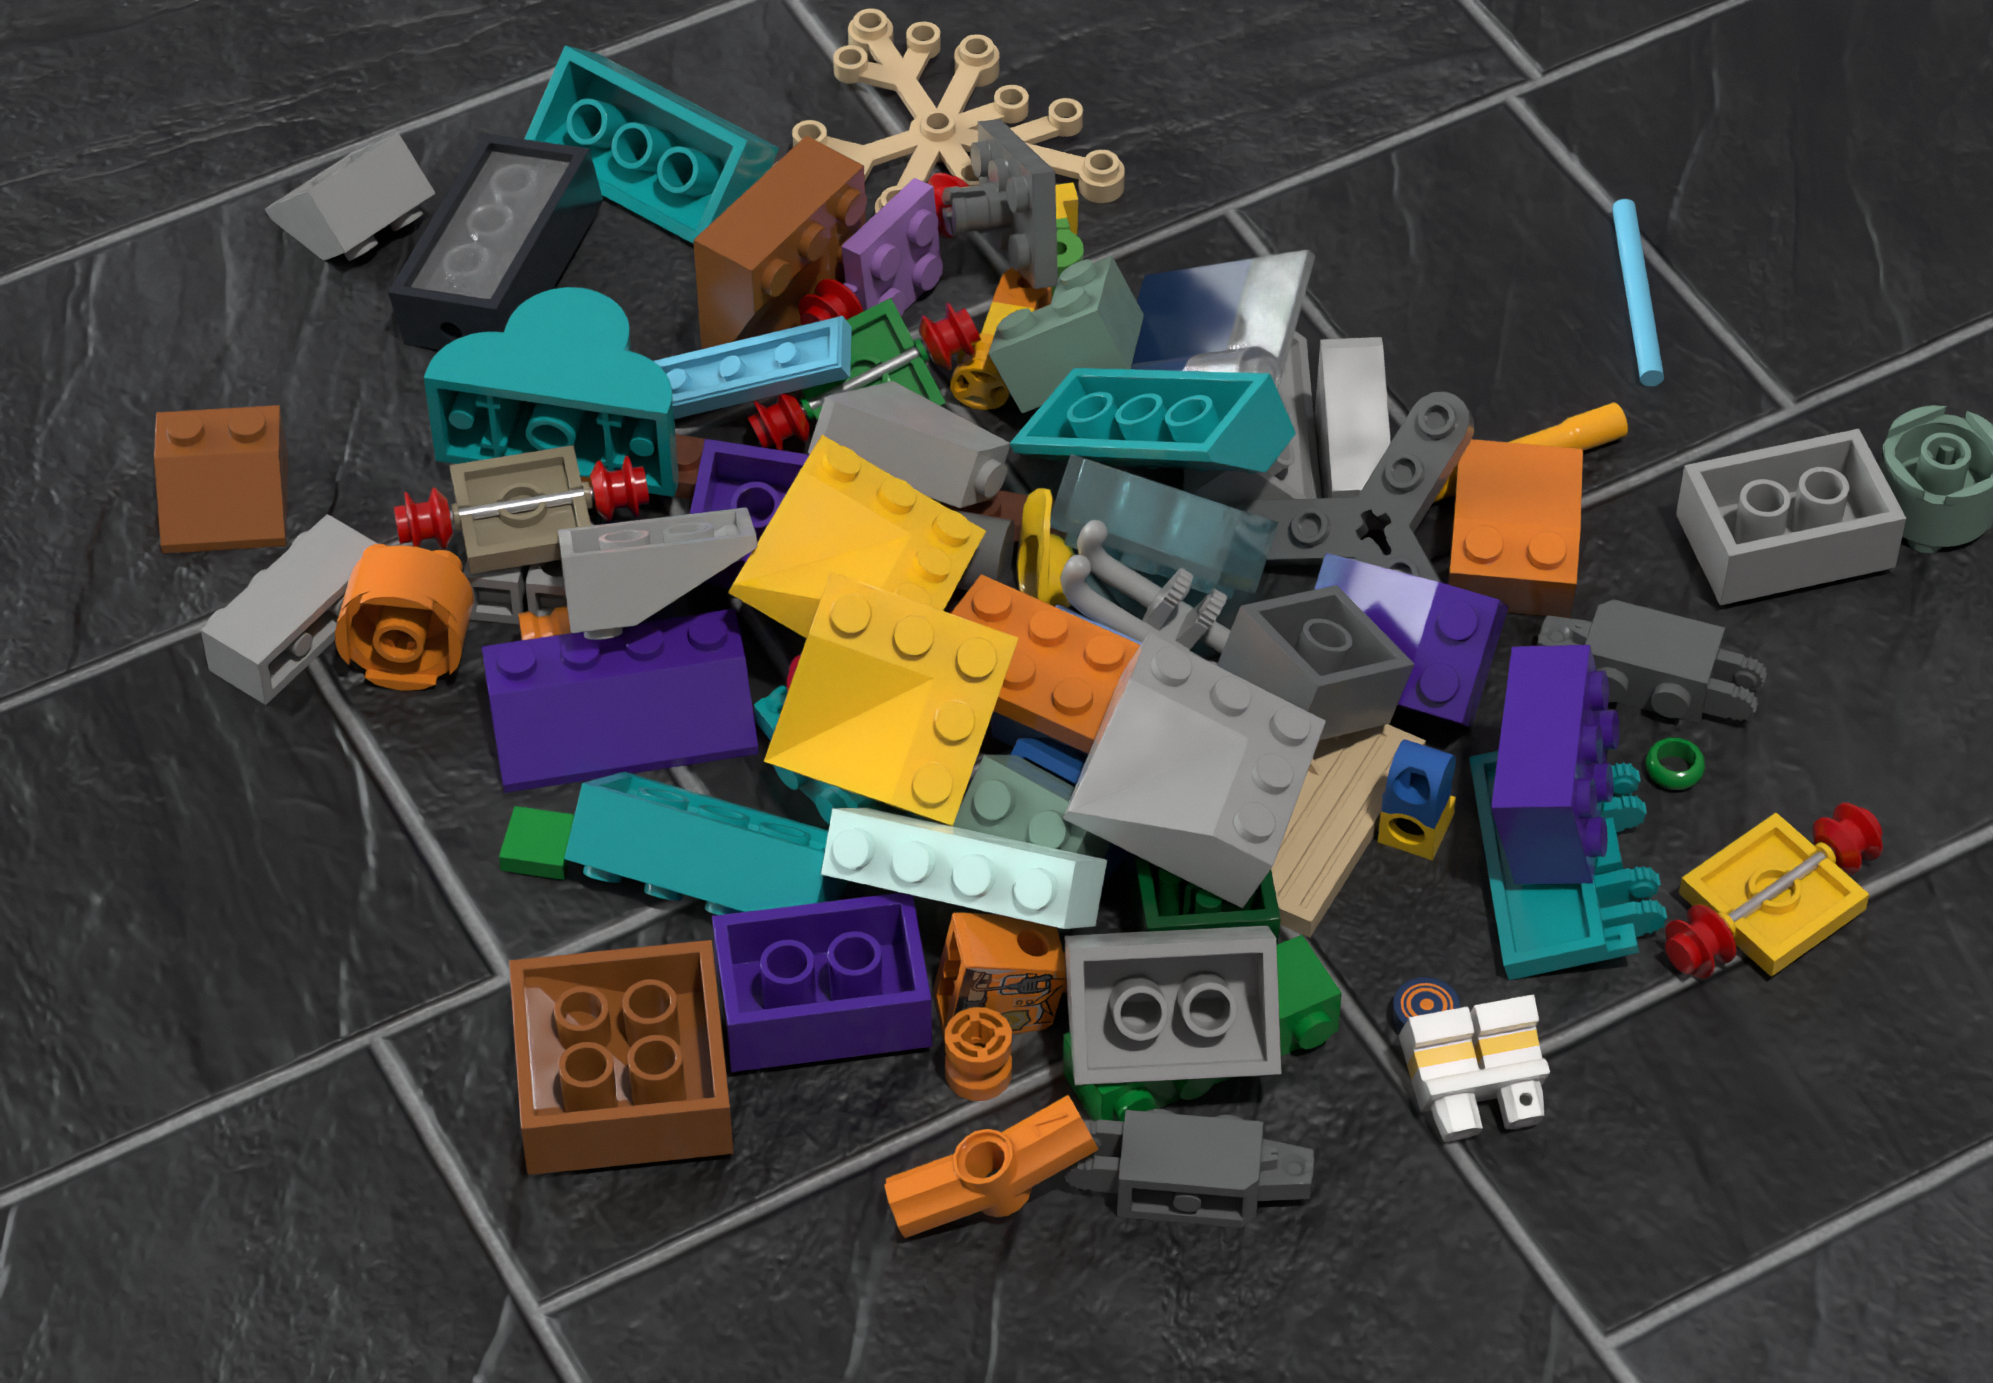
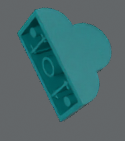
M576 287L557 288L539 293L523 302L512 313L504 333L481 332L461 337L443 347L429 363L424 375V384L435 461L461 464L573 445L581 477H590L596 462L601 460L609 472L621 470L625 456H629L632 468L643 466L648 493L675 496L679 482L670 380L664 370L654 361L641 354L631 352L628 319L622 308L606 295L590 289Z

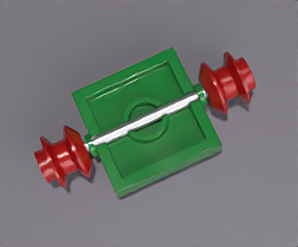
M891 298L846 320L852 327L850 378L801 389L804 395L799 398L801 405H799L795 395L790 392L777 395V403L768 408L754 400L753 403L758 413L748 417V420L762 448H770L775 445L777 450L783 451V441L793 435L802 442L807 443L810 425L805 416L808 415L810 421L816 419L818 422L826 396L894 381L947 409L946 402L925 363L930 361L929 354L936 365L949 371L951 370V356L963 350L970 357H976L972 345L981 341V338L969 313L965 308L955 313L948 302L946 303V318L934 323L925 315L921 316L919 334L923 343L919 338L913 341Z

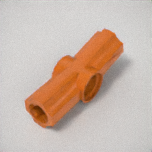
M1069 1095L1003 1132L991 1129L975 1131L958 1144L954 1154L888 1177L884 1186L897 1226L904 1238L979 1211L993 1217L1011 1215L1020 1210L1028 1201L1033 1186L1099 1149ZM1000 1169L996 1174L985 1178L990 1172Z

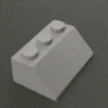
M1268 926L1065 936L1067 1003L1075 1085L1281 1074L1276 937Z

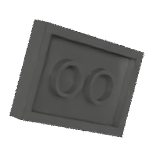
M1001 119L978 121V142L972 143L970 153L973 172L976 177H979V185L961 188L954 186L943 190L942 202L945 205L952 204L951 207L942 208L946 229L951 236L977 231L1035 289L1054 287L1058 280L1055 170Z

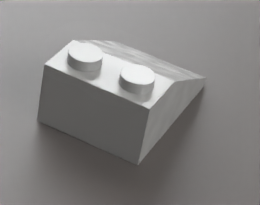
M747 507L558 530L571 633L584 632V637L587 639H607L619 636L623 633L622 627L636 626L756 549V533Z

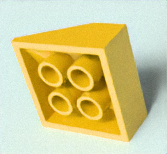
M821 435L760 537L757 548L750 554L728 593L805 638L808 637L830 571L943 611L986 530L970 522L962 514L948 509L914 489L906 481L890 475L861 458L850 448L841 446L826 436Z
M830 571L764 762L939 824L953 826L1019 638Z

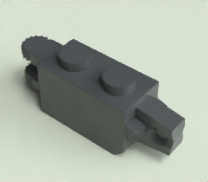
M1614 599L1598 605L1593 621L1547 615L1537 646L1590 645L1597 671H1606L1609 702H1617L1656 712L1668 718H1679L1698 724L1701 722L1703 713L1726 719L1730 717L1733 720L1738 719L1740 721L1743 719L1748 720L1749 717L1753 718L1758 705V697H1755L1754 692L1752 693L1751 690L1757 691L1758 688H1762L1767 676V668H1764L1763 663H1759L1758 659H1752L1751 656L1747 658L1743 654L1721 649L1725 627Z
M1152 1109L1146 1112L1126 1110L1124 1122L1082 1119L1099 1150L1094 1152L1095 1155L1093 1157L1087 1156L1065 1168L1064 1175L1066 1182L1070 1183V1186H1075L1076 1189L1117 1193V1217L1242 1228L1256 1218L1257 1201L1310 1199L1314 1152L1313 1149L1263 1139L1264 1122L1244 1120L1233 1115H1220L1216 1117L1180 1115L1164 1109Z

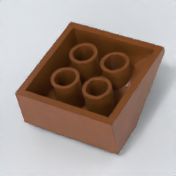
M806 135L694 239L701 349L801 326L798 305L805 295H815L816 285L823 279H833L842 284L846 283L841 246L866 223L867 196L865 194L864 165Z
M712 940L509 960L520 1120L528 1175L733 1154L730 1104Z

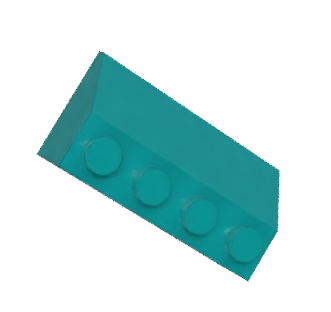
M566 45L524 138L526 140L589 148L603 196L693 244L694 239L771 169L780 149L600 54Z
M1073 368L1010 442V445L1016 454L1068 464H1088L1102 467L1132 466L1147 467L1149 469H1195L1197 471H1242L1252 474L1266 473L1296 435V431L1270 373Z
M627 772L582 783L564 858L585 865L583 874L597 880L620 883L624 876L644 882V892L658 898L680 901L683 898V894L706 900L705 910L716 915L840 900L848 883V880L821 875L828 830Z

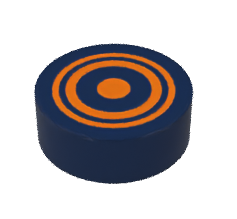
M1420 977L1409 980L1401 985L1395 993L1392 1023L1400 1034L1409 1017L1460 1008V999L1450 985L1439 979Z

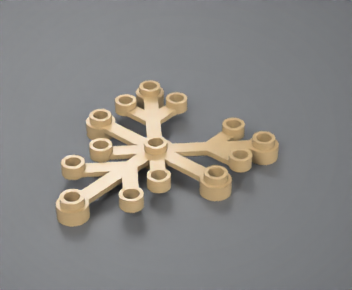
M877 9L859 11L848 26V45L837 49L833 55L834 75L839 81L844 83L861 82L896 91L914 118L910 129L866 145H860L828 137L826 127L822 123L806 120L796 124L792 130L793 147L807 135L864 165L865 181L873 166L913 153L897 186L887 188L877 199L875 214L912 179L916 178L926 183L937 162H943L952 176L961 178L969 186L979 185V177L975 176L971 159L965 152H971L972 143L978 142L977 122L1001 119L1005 123H1018L1023 121L1029 113L1028 92L1017 85L1003 86L995 92L993 103L963 112L975 87L989 85L999 76V50L990 38L984 35H970L961 41L954 52L955 74L936 108L918 80L929 59L935 57L940 52V29L930 22L912 24L906 32L907 51L902 58L893 44V25L886 15ZM1070 98L1055 100L1049 106L1048 116L1010 128L1055 170V174L1078 179V190L1085 199L1095 203H1108L1122 195L1124 191L1125 168L1113 152L1095 150L1086 157H1081L1033 145L1057 136L1069 137L1079 133L1083 127V107L1078 101Z

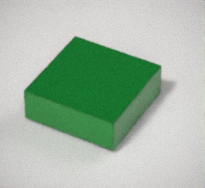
M514 806L499 855L501 871L564 880L570 862L564 858L575 814Z

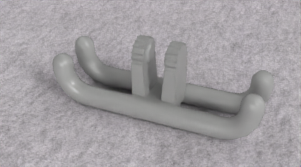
M1091 520L1085 524L1077 539L1079 555L1072 556L1065 563L1060 576L1062 591L1074 608L1093 621L1140 642H1143L1148 632L1196 656L1198 655L1190 651V649L1198 640L1222 654L1231 630L1215 620L1226 603L1227 596L1217 589H1213L1194 608L1182 601L1191 588L1194 575L1180 568L1165 586L1161 588L1106 553L1102 544L1107 538L1108 529L1102 521ZM1090 572L1101 581L1147 608L1143 619H1138L1092 590L1086 582Z

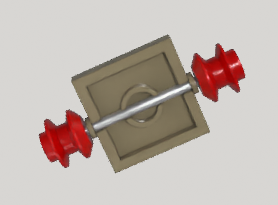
M572 445L450 465L456 503L451 504L452 510L450 511L447 498L435 487L432 488L427 502L415 503L410 495L404 492L405 505L393 508L400 544L412 542V546L420 548L423 540L435 539L442 550H446L453 537L452 523H454L455 531H462L470 574L560 560L561 552L558 530L591 526L588 509L593 508L592 500L594 501L596 512L609 523L612 520L614 510L617 508L628 507L633 516L639 518L638 505L649 503V493L643 466L632 468L629 456H625L621 470L610 472L601 460L597 461L590 474L591 487H589L588 482H581L575 450Z

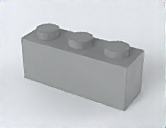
M326 514L309 531H305L297 536L291 547L268 569L258 572L248 587L225 608L217 610L209 618L206 626L201 629L209 671L265 705L269 703L335 640V629L351 571L362 558L363 551L367 547L378 543Z

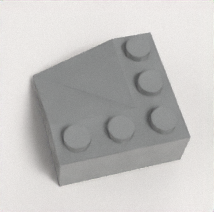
M1148 632L1119 678L1063 819L1243 908L1274 865L1326 721Z

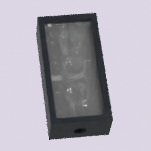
M483 134L388 291L404 344L441 350L454 340L470 334L481 332L504 333L512 313L523 302L539 293L554 288L603 202L589 148Z

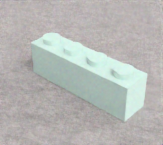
M870 808L832 809L821 875L1069 929L1096 926L1107 860Z

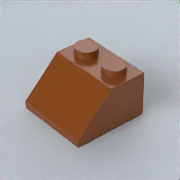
M280 405L156 412L154 464L162 554L287 546L288 450Z

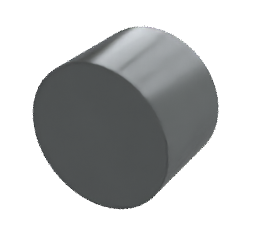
M958 511L967 520L986 530V533L955 589L968 592L981 574L1006 585L1014 547V521Z

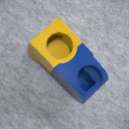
M1406 739L1401 741L1390 766L1385 792L1382 795L1378 843L1433 861L1455 813L1456 797L1451 796V783L1456 764V757L1454 755ZM1398 818L1413 821L1422 828L1424 834L1412 835L1404 832L1396 825Z

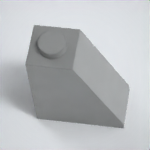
M1382 337L1320 340L1314 423L1324 498L1357 497L1391 443ZM1376 517L1370 518L1366 522L1368 531L1384 530L1391 523V520L1381 523Z
M891 381L826 396L808 450L810 454L821 435H824L839 445L850 448L858 456L890 475L906 481L924 495L962 508L991 500L1000 490L1006 478L1007 468L1004 463L1010 443L904 386Z

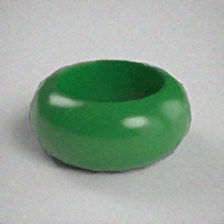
M1679 737L1666 738L1656 742L1649 749L1645 759L1646 772L1651 780L1661 788L1671 791H1683L1693 787L1701 780L1705 771L1704 756L1699 748L1689 740ZM1666 757H1678L1687 761L1691 768L1685 771H1671L1662 766L1659 761Z

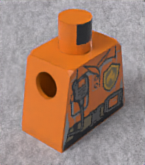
M953 913L933 987V995L944 1043L945 1028L949 1020L958 1012L972 1007H986L999 1012L1007 1019L1012 1029V1034L1043 1030L1051 1026L1061 994L1067 993L1066 956L1062 949L1057 927L997 914Z

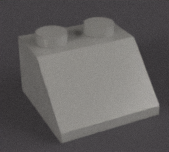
M397 133L353 151L265 208V211L272 221L323 261L343 253L347 260L351 261L376 246L378 241L373 234L388 224L393 231H396L420 217L423 212L418 205L434 195L435 191L400 134Z

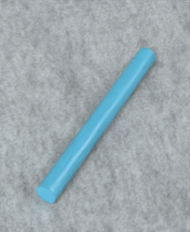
M1621 199L1613 204L1612 212L1639 376L1643 385L1656 386L1664 380V373L1635 203L1632 200Z

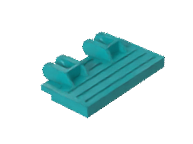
M1498 751L1469 757L1503 965L1508 980L1639 953L1637 937L1643 936L1645 933L1652 934L1654 931L1658 932L1660 928H1664L1665 920L1667 919L1665 906H1662L1658 900L1652 901L1649 899L1645 901V899L1652 898L1653 895L1658 894L1657 891L1659 886H1661L1659 873H1656L1651 867L1646 868L1644 866L1624 869L1617 832L1624 831L1625 828L1632 829L1634 826L1638 827L1640 823H1644L1643 820L1647 814L1645 802H1642L1637 795L1631 796L1632 792L1638 791L1637 788L1639 782H1641L1639 770L1631 766V763H1616L1612 766L1614 782L1612 802L1602 803L1601 817L1605 818L1607 824V852L1605 857H1596L1593 883L1514 884L1491 809Z

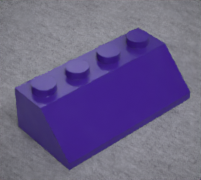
M735 609L642 622L636 626L622 627L623 633L621 635L607 639H587L584 637V632L482 646L488 699L504 793L599 779L621 772L633 774L759 754L746 659Z

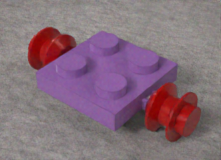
M946 173L932 175L928 183L916 178L912 179L841 246L846 283L842 284L833 279H823L816 285L815 295H805L799 301L798 309L801 325L843 316L848 320L889 298L892 299L902 317L904 311L926 290L932 289L940 276L943 275L939 237H954L948 233L944 223L942 208L951 207L952 204L945 205L942 202L943 190L947 187L958 186L961 188L969 187V185L961 178Z

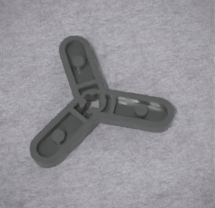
M1444 391L1433 392L1422 397L1411 409L1357 497L1252 500L1243 502L1233 508L1224 519L1222 527L1223 543L1235 559L1248 566L1322 565L1325 553L1441 582L1414 532L1470 444L1474 434V419L1468 407L1455 394ZM1376 517L1381 523L1391 520V523L1384 528V534L1391 548V554L1385 555L1380 546L1371 537L1361 540V537L1368 532L1366 522L1370 518Z

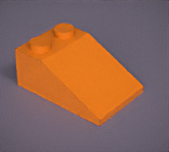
M1471 439L1470 444L1457 463L1447 584L1499 599L1508 606L1507 613L1571 618L1577 585L1583 449Z

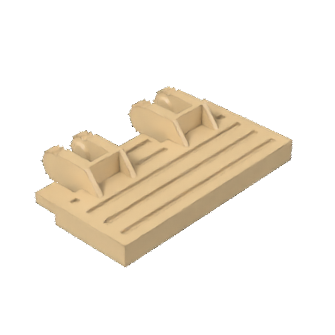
M1388 724L1319 740L1280 849L1271 868L1281 917L1280 925L1309 938L1311 937L1379 829L1382 795L1385 792L1388 773L1398 746L1403 739L1424 746L1426 740Z

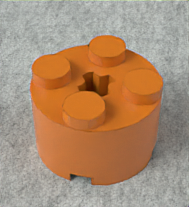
M373 544L363 551L362 558L351 571L335 629V644L342 659L348 665L352 659L362 668L366 669L364 678L376 685L395 690L412 691L426 689L436 685L437 677L449 670L451 674L459 665L474 605L473 590L469 580L462 572L463 565L461 560L455 554L446 550L430 551L414 546H387L384 544Z

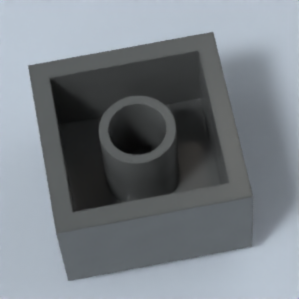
M1337 585L1240 606L1217 664L1218 667L1325 720L1326 722L1319 740L1389 724L1415 665Z

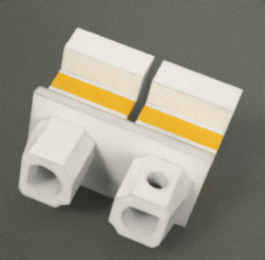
M1534 994L1475 1005L1471 1012H1469L1468 1007L1408 1018L1398 1036L1420 1112L1432 1110L1433 1118L1444 1142L1470 1138L1481 1132L1483 1127L1476 1103L1479 1101L1498 1099L1505 1129L1513 1130L1539 1124L1544 1117L1541 1085L1549 1076L1550 1070L1545 1058H1542L1536 1025L1539 1022Z

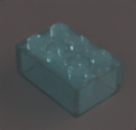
M1073 454L1070 455L1051 512L1050 521L1051 528L1067 533L1064 541L1065 545L1078 549L1077 539L1085 524L1091 520L1102 521L1108 529L1107 538L1102 544L1106 553L1120 561V563L1145 573L1169 579L1180 568H1183L1194 575L1191 583L1192 589L1210 594L1213 589H1217L1225 594L1228 599H1232L1235 589L1256 593L1279 522Z

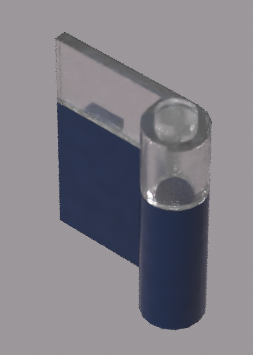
M1309 250L1144 275L1137 299L1144 317L1131 369L1270 373L1278 390L1315 255Z

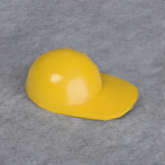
M1038 488L1029 494L1023 507L1016 560L1018 589L1020 592L1054 607L1059 604L1069 608L1071 604L1062 591L1060 576L1065 563L1075 554L1072 547L1061 537L1050 533L1051 492L1049 489Z

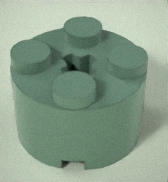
M1931 405L1910 410L1893 422L1884 441L1879 467L1906 517L1902 537L1906 538L1908 545L1918 552L1934 553L1942 547L1968 543L1981 536L1993 525V425L1983 417L1969 411L1966 412V416L1963 418L1945 414L1947 406Z

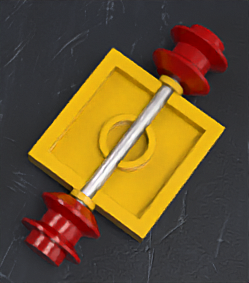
M1841 803L1834 809L1833 819L1821 817L1814 822L1812 827L1814 846L1779 814L1774 813L1681 878L1679 894L1692 905L1687 913V922L1678 919L1672 920L1665 929V950L1671 963L1682 973L1705 979L1714 972V960L1724 964L1731 962L1736 956V946H1738L1771 977L1866 910L1870 894L1849 876L1856 874L1861 869L1862 859L1873 861L1882 854L1883 833L1877 818L1865 808L1851 803Z

